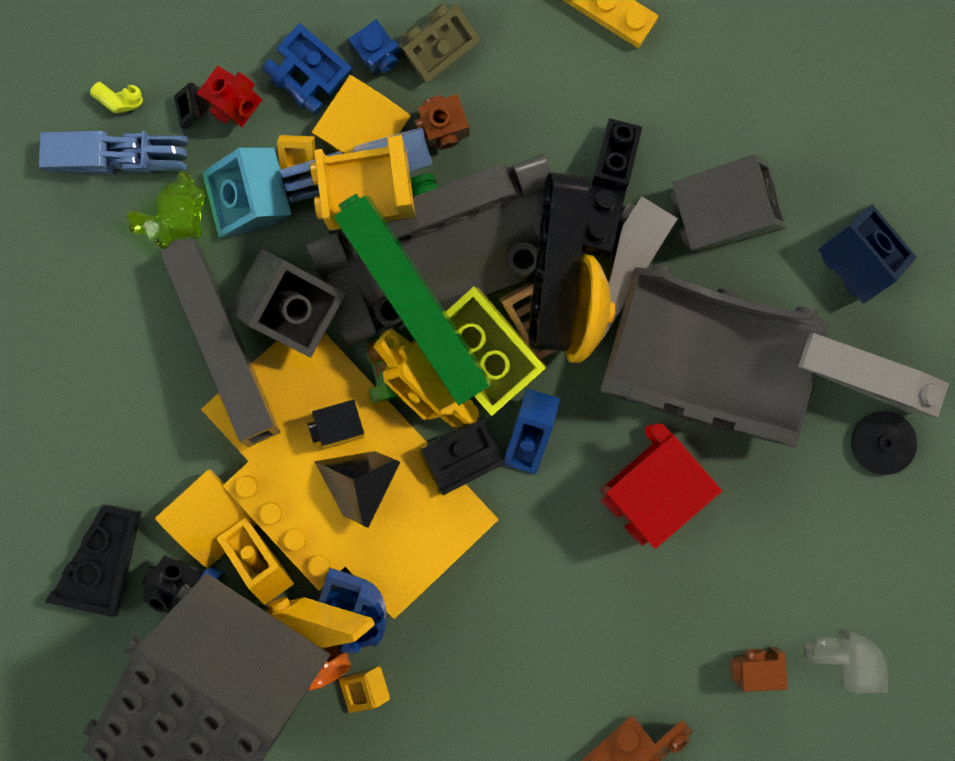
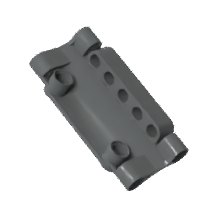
M543 154L512 165L509 168L505 165H497L413 197L416 217L387 222L445 311L473 286L478 287L487 297L534 278L546 176L551 172ZM343 231L307 244L310 257L321 280L345 293L335 315L348 346L382 334L389 329L398 331L406 328L400 317L391 321L384 318V311L392 305ZM525 255L532 259L533 264L528 269H519L514 264L515 259Z

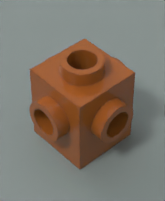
M458 94L443 98L441 95L434 96L425 100L423 105L418 107L420 119L414 120L416 129L423 128L424 137L427 139L430 149L438 147V150H446L456 146L458 140L470 136L469 125Z

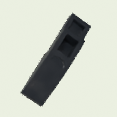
M611 118L608 119L588 194L582 252L610 258L625 194L633 170L642 126Z

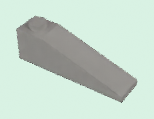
M642 196L636 205L631 202L628 203L619 220L624 224L618 233L607 279L610 287V302L615 303L613 322L626 302L635 267L647 268L678 219ZM613 322L607 324L604 336L608 332Z
M809 333L798 365L802 369L904 412L931 417L939 416L949 383L922 371L816 333Z

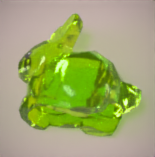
M181 171L177 175V181L166 185L157 196V215L149 216L138 211L127 213L126 218L130 221V232L147 234L149 239L162 249L168 248L169 244L174 241V238L193 237L199 240L202 237L200 221L201 208L205 202V190L194 184L188 172Z

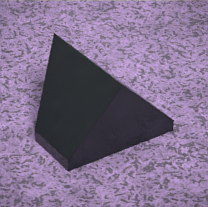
M376 451L314 461L343 516L369 528L400 462Z

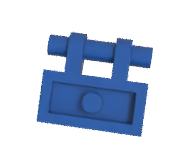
M298 23L276 48L278 53L285 58L281 65L278 66L269 59L262 67V70L271 77L270 82L279 89L283 87L294 97V102L302 109L306 107L314 115L323 107V104L314 97L318 90L321 89L331 97L345 82L347 77L353 73L350 65L301 23ZM296 69L309 79L303 86L291 77Z

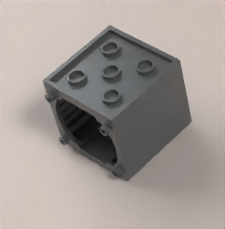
M206 573L193 588L188 586V584L181 588L177 594V598L181 599V601L142 642L137 637H134L127 646L125 652L132 657L98 722L92 719L83 731L84 735L89 736L83 752L91 756L95 761H263L331 655Z

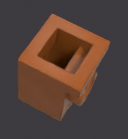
M769 647V654L764 649L745 650V655L734 656V659H730L731 679L736 681V685L744 692L788 690L785 652L778 647Z

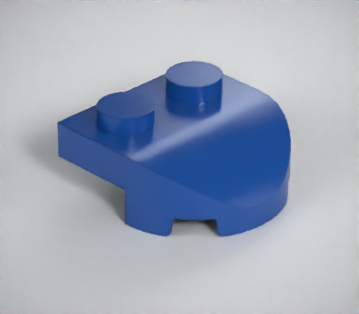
M330 568L318 602L370 617L375 624L355 642L342 644L340 651L354 654L359 653L361 648L370 645L377 646L384 636L387 624L386 605L380 591L374 584L365 579Z

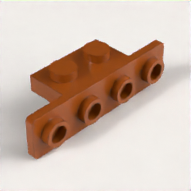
M631 716L581 761H661L671 751L673 754L681 751L689 743L690 739L688 736L693 731L682 720L655 743L639 722Z

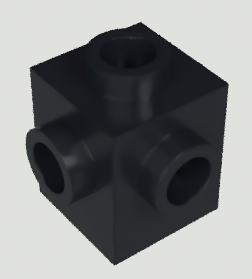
M164 555L156 567L151 565L142 579L141 585L145 586L142 601L149 604L156 611L169 613L181 601V599L177 598L181 588L185 584L193 588L203 573L189 567L188 564L181 560H174Z

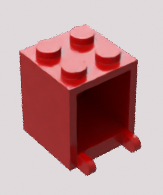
M650 424L645 427L644 433L652 444L599 489L604 495L600 501L613 516H616L618 519L622 516L628 522L623 528L633 540L642 547L648 544L654 549L658 548L722 492L721 488L676 436L663 424Z

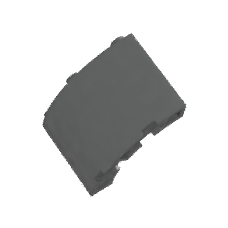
M651 264L650 269L635 267L601 392L632 403L646 404L651 406V409L730 432L732 425H735V431L750 434L753 438L796 448L816 374L802 369L798 365L809 333H816L826 337L830 323L818 317V311L811 308L797 306L796 311L740 299L737 292L719 288L716 292L672 275V269L663 265Z

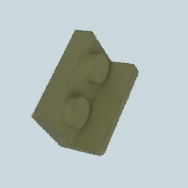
M444 3L438 5L428 13L429 21L420 28L417 24L410 27L400 36L402 42L398 44L400 52L404 53L425 83H428L481 41L458 5L446 6Z

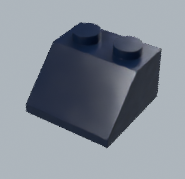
M873 204L864 209L818 249L824 263L830 269L837 272L844 281L848 292L854 297H858L863 304L894 284L917 258Z

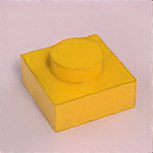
M279 136L277 148L279 167L281 169L315 160L314 136ZM311 170L299 174H309Z

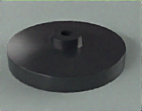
M886 411L875 412L865 416L856 425L851 438V447L854 457L863 468L875 474L890 475L904 470L912 462L917 451V437L912 425L901 415Z

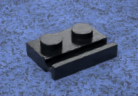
M482 417L478 418L475 423L466 424L418 448L432 479L438 487L440 495H445L505 464L498 453V447L489 427Z

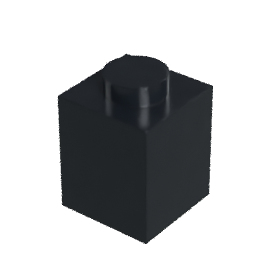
M354 399L312 411L314 421L307 422L312 442H320L322 450L364 438L363 427Z

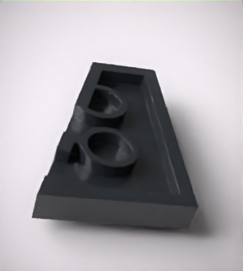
M104 504L83 537L82 544L72 561L67 564L62 572L63 576L57 586L50 592L45 602L111 617L118 616L142 511Z

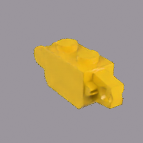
M393 329L382 333L373 347L388 365L383 372L384 383L423 420L441 417L446 423L448 422L449 425L455 428L463 426V424L475 423L478 420L480 412L476 405L473 404V401L469 399L458 406L416 341L409 342Z

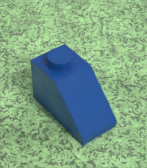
M526 388L504 457V465L536 475L554 427L560 398Z

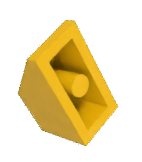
M247 517L217 537V540L248 589L264 605L294 585L278 558Z

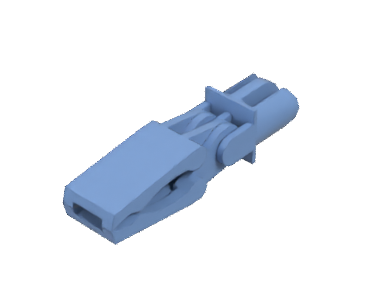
M423 128L391 135H402L407 150L409 171L426 167L433 163L426 144ZM384 137L356 145L353 152L388 147V139ZM342 151L331 153L326 156L342 154ZM316 160L280 169L281 178L309 171L310 163H315ZM311 173L283 183L286 191L314 185ZM319 186L288 196L290 203L318 196Z
M104 131L40 132L39 168L51 172L113 174L114 169H121L126 172H150L151 174H155V171H187V164L180 162L187 159V150L176 146H187L188 137L149 135L145 131H142V133H125L122 137L108 136V133Z

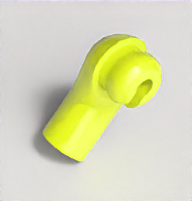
M97 82L90 90V95L116 114L137 110L143 101L141 90L135 85H128L127 89L123 88L121 92L115 93L102 82Z

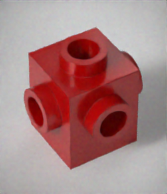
M218 65L197 92L211 106L209 112L224 124L231 120L240 127L245 125L262 102V99L252 90L255 84L241 72H237L234 76Z

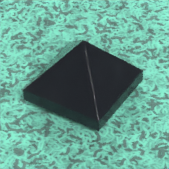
M188 83L174 95L181 128L190 126L209 107L197 94L199 90L195 83Z

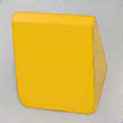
M380 666L339 679L349 713L375 709L390 699Z

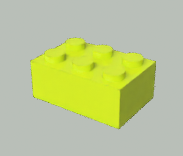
M473 286L446 311L491 380L488 388L474 396L491 416L548 367L478 287Z

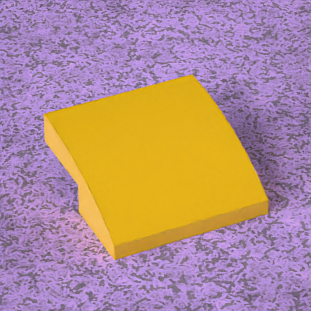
M349 75L311 131V134L336 152L342 151L345 154L353 152L356 145L399 134L411 115L370 86Z
M211 469L202 474L155 517L157 522L207 569L225 554L224 549L217 540L218 536L245 517L248 518L253 526L257 525L223 487L224 483Z

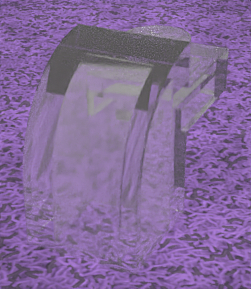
M839 628V643L838 639L833 637L815 638V643H804V657L813 664H840V685L849 692L888 693L886 660L877 645L869 639L851 630Z

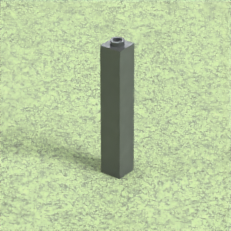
M193 237L173 241L169 244L168 248L159 252L239 441L249 448L281 433L201 247Z

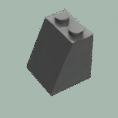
M756 154L672 182L675 192L671 193V201L675 211L681 213L684 224L680 226L681 237L685 246L690 245L692 251L700 252L786 229L768 162Z
M261 248L228 310L247 326L311 358L341 304L345 293Z

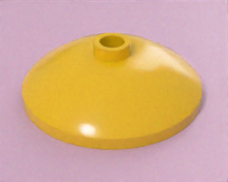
M581 255L572 341L568 351H564L567 360L571 363H581L591 355L603 339L607 324L613 322L615 315V303L610 302L609 283L600 263L592 255Z

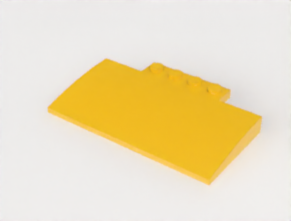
M324 333L311 358L276 341L251 363L281 433L247 448L239 441L219 393L201 408L205 415L248 460L223 487L318 591L323 588L330 568L341 571L346 567L353 576L365 579L377 587L384 599L387 613L395 619L499 520L467 484L445 495L439 494L438 487L432 479L418 449L428 444V442L389 401L371 403L369 389L376 386L326 333ZM354 399L363 427L364 438L322 450L320 442H312L307 422L314 421L312 411ZM376 451L400 462L369 528L343 516L314 461Z

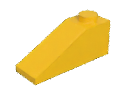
M287 596L281 597L267 605L269 610L266 611L320 648L355 642L375 625L370 617L305 597L289 600Z

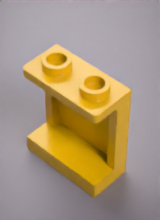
M402 135L387 137L388 147L332 156H326L322 149L315 150L316 162L310 163L312 181L314 185L319 186L320 197H314L317 218L324 220L329 231L341 229L333 216L341 212L338 205L356 193L360 198L365 195L370 196L386 222L416 217L407 150Z

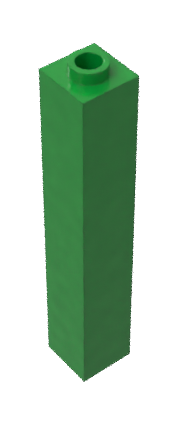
M356 193L340 203L338 207L341 212L333 217L458 406L488 388L491 383L490 378L371 197L365 195L360 198Z

